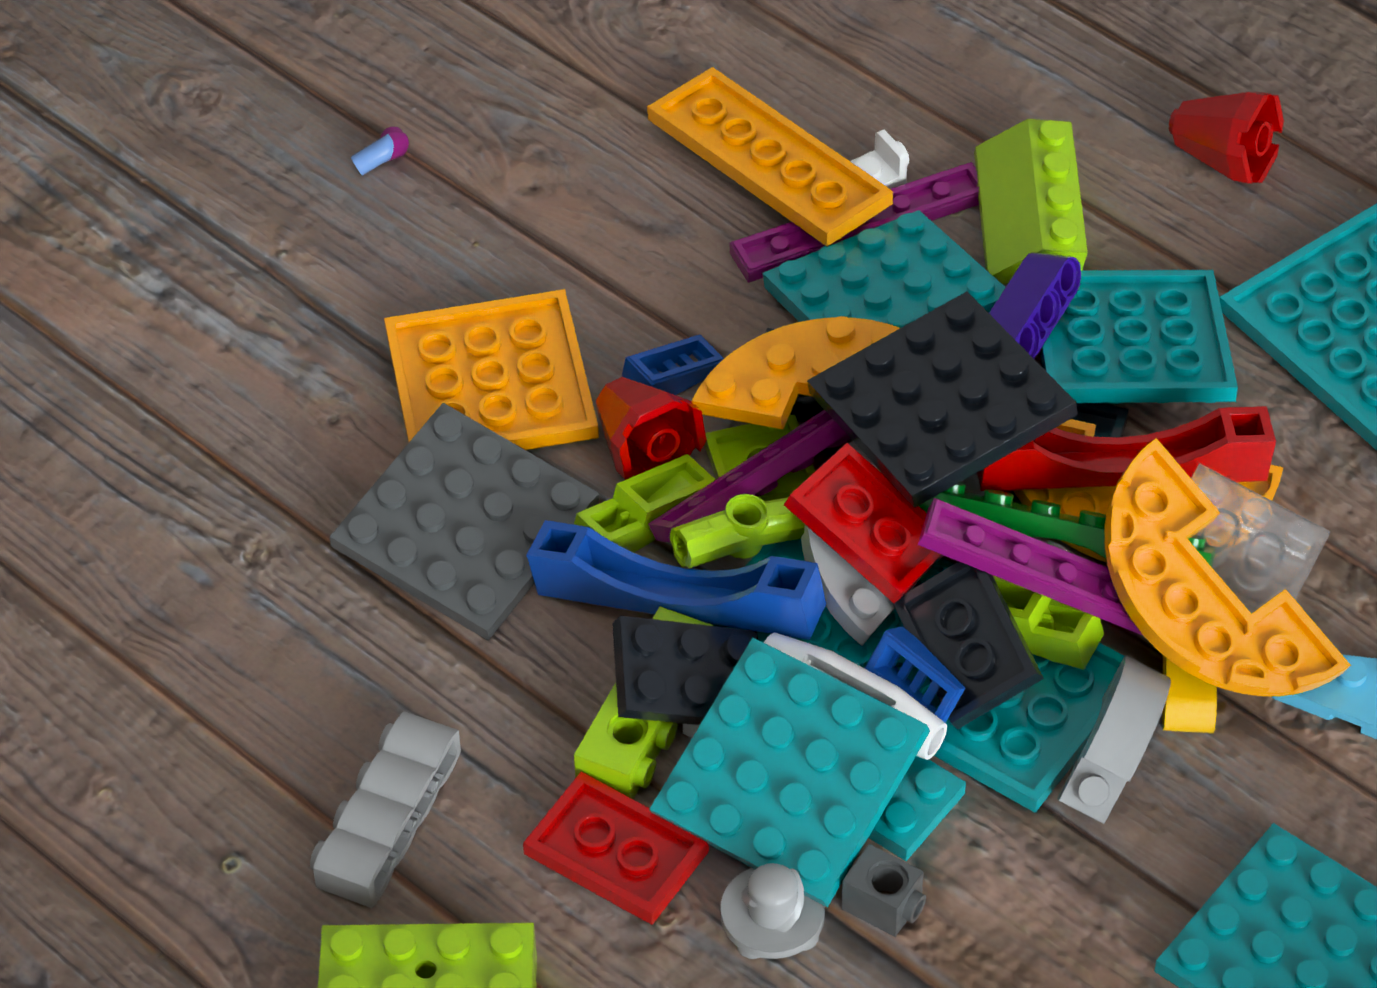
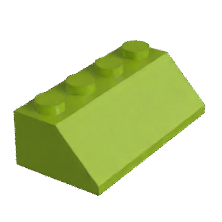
M1026 119L977 145L974 157L978 178L977 187L979 188L978 198L986 270L1001 284L1008 285L1024 258L1033 252L1077 258L1081 270H1083L1088 251L1072 122Z

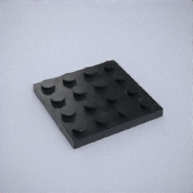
M967 291L807 380L811 396L913 508L918 507L1078 415L1076 401Z

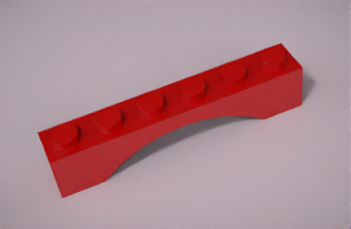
M1267 406L1218 408L1199 419L1178 427L1147 435L1092 437L1054 428L977 472L980 491H985V489L1025 490L1116 486L1133 459L1144 447L1157 438L1195 484L1267 481L1276 439Z

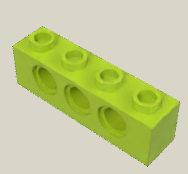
M659 606L652 618L655 620L714 626ZM615 682L574 753L575 778L582 771L634 799L640 787L647 788L656 769V758L661 749L668 750L672 745L677 732V723L618 717Z

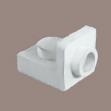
M884 129L875 133V150L850 161L890 189L906 184L907 165L909 164L908 152L900 141H895Z

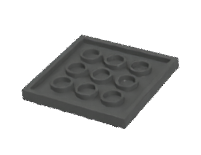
M442 403L330 535V544L334 549L484 639L489 640L534 585L526 554L544 521L574 525L576 513L599 504V493L454 408Z

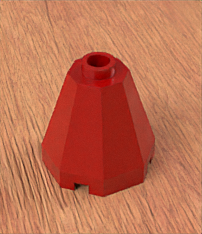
M1243 92L1183 101L1180 107L1174 109L1170 116L1169 132L1173 135L1176 146L1227 178L1248 184L1253 182L1263 183L1277 158L1279 144L1271 143L1273 132L1282 133L1284 119L1279 95L1265 92Z
M620 377L605 384L596 399L598 416L615 469L625 480L686 454L690 456L695 448L700 452L707 442L702 411L692 404L690 400L625 377Z

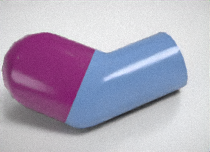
M388 127L382 132L380 139L351 156V159L363 176L379 165L403 156L408 150V136L398 127Z

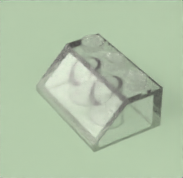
M1199 463L1191 479L1220 512L1212 523L1195 534L1206 538L1205 546L1216 548L1212 565L1214 571L1251 614L1284 589L1296 599L1331 531Z

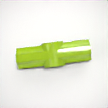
M741 494L731 498L726 504V509L671 528L670 541L673 546L674 556L681 567L687 566L690 569L727 555L742 559L751 558L760 552L763 545L801 539L805 532V524L784 506L787 498L763 501L754 495Z

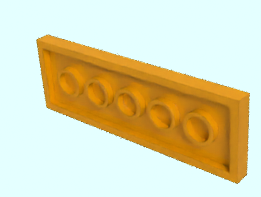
M711 67L647 106L648 120L827 247L893 204V191L714 67Z

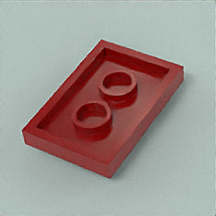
M848 443L796 488L784 503L787 509L894 604L944 556L918 545L927 513L919 506L913 508L892 483Z
M581 771L523 842L524 855L653 925L708 854L709 844L650 812V808Z

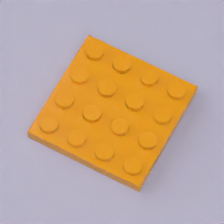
M565 289L384 318L408 443L442 403L454 408L524 450L599 438L598 422Z

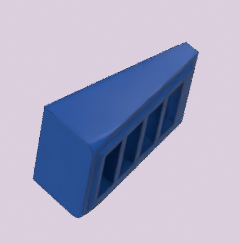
M699 334L625 357L622 377L677 395L703 381L724 358ZM693 355L698 361L694 362L689 356Z
M903 626L888 629L884 632L865 666V669L903 689L945 723L965 690V687ZM900 656H903L905 661L899 670L895 665ZM915 666L919 670L911 682L907 677ZM928 676L932 679V682L923 695L919 690ZM940 687H942L947 693L938 709H936L932 701Z

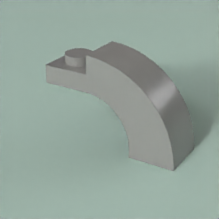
M1127 655L1124 656L1102 698V707L1094 728L1058 796L1060 802L1105 824L1126 782H1130L1158 724L1170 689L1171 680L1168 676Z

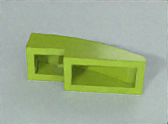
M686 454L617 483L612 499L576 513L574 525L590 527L608 540L635 553L655 540L648 523L716 479L692 457Z
M993 575L1031 653L1057 663L1084 670L1104 636L1101 619Z

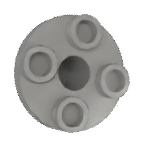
M777 863L764 864L757 869L750 868L743 871L725 889L721 900L722 926L728 938L736 945L738 952L743 957L749 959L790 957L802 951L812 949L819 940V934L825 919V906L804 895V887L800 875L795 869H789Z

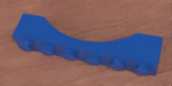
M547 520L544 521L526 554L537 593L541 596L655 614L659 606L710 624L770 634L776 632L788 637L806 640L811 639L826 606L818 563L770 556L756 564L737 569L716 571L686 569L660 563L635 554L608 540L590 527Z

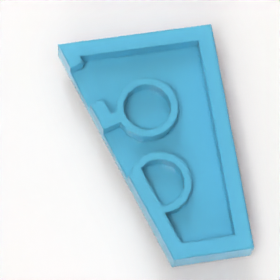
M1343 655L1351 666L1331 682L1299 694L1272 696L1273 699L1326 720L1337 717L1360 726V733L1377 739V658Z

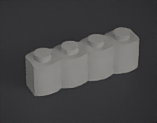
M405 711L400 714L394 724L388 723L379 740L378 754L372 762H365L359 771L356 781L357 791L349 801L344 800L341 802L334 816V830L326 841L320 840L313 850L310 868L314 872L316 888L370 908L376 905L391 879L394 868L405 856L417 828L431 810L439 789L445 784L455 767L461 752L459 730Z

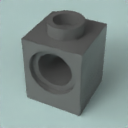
M869 844L843 880L842 910L896 937L907 921L914 923L924 908L926 902V895L922 893L924 871ZM891 891L894 892V894L886 895L879 892Z

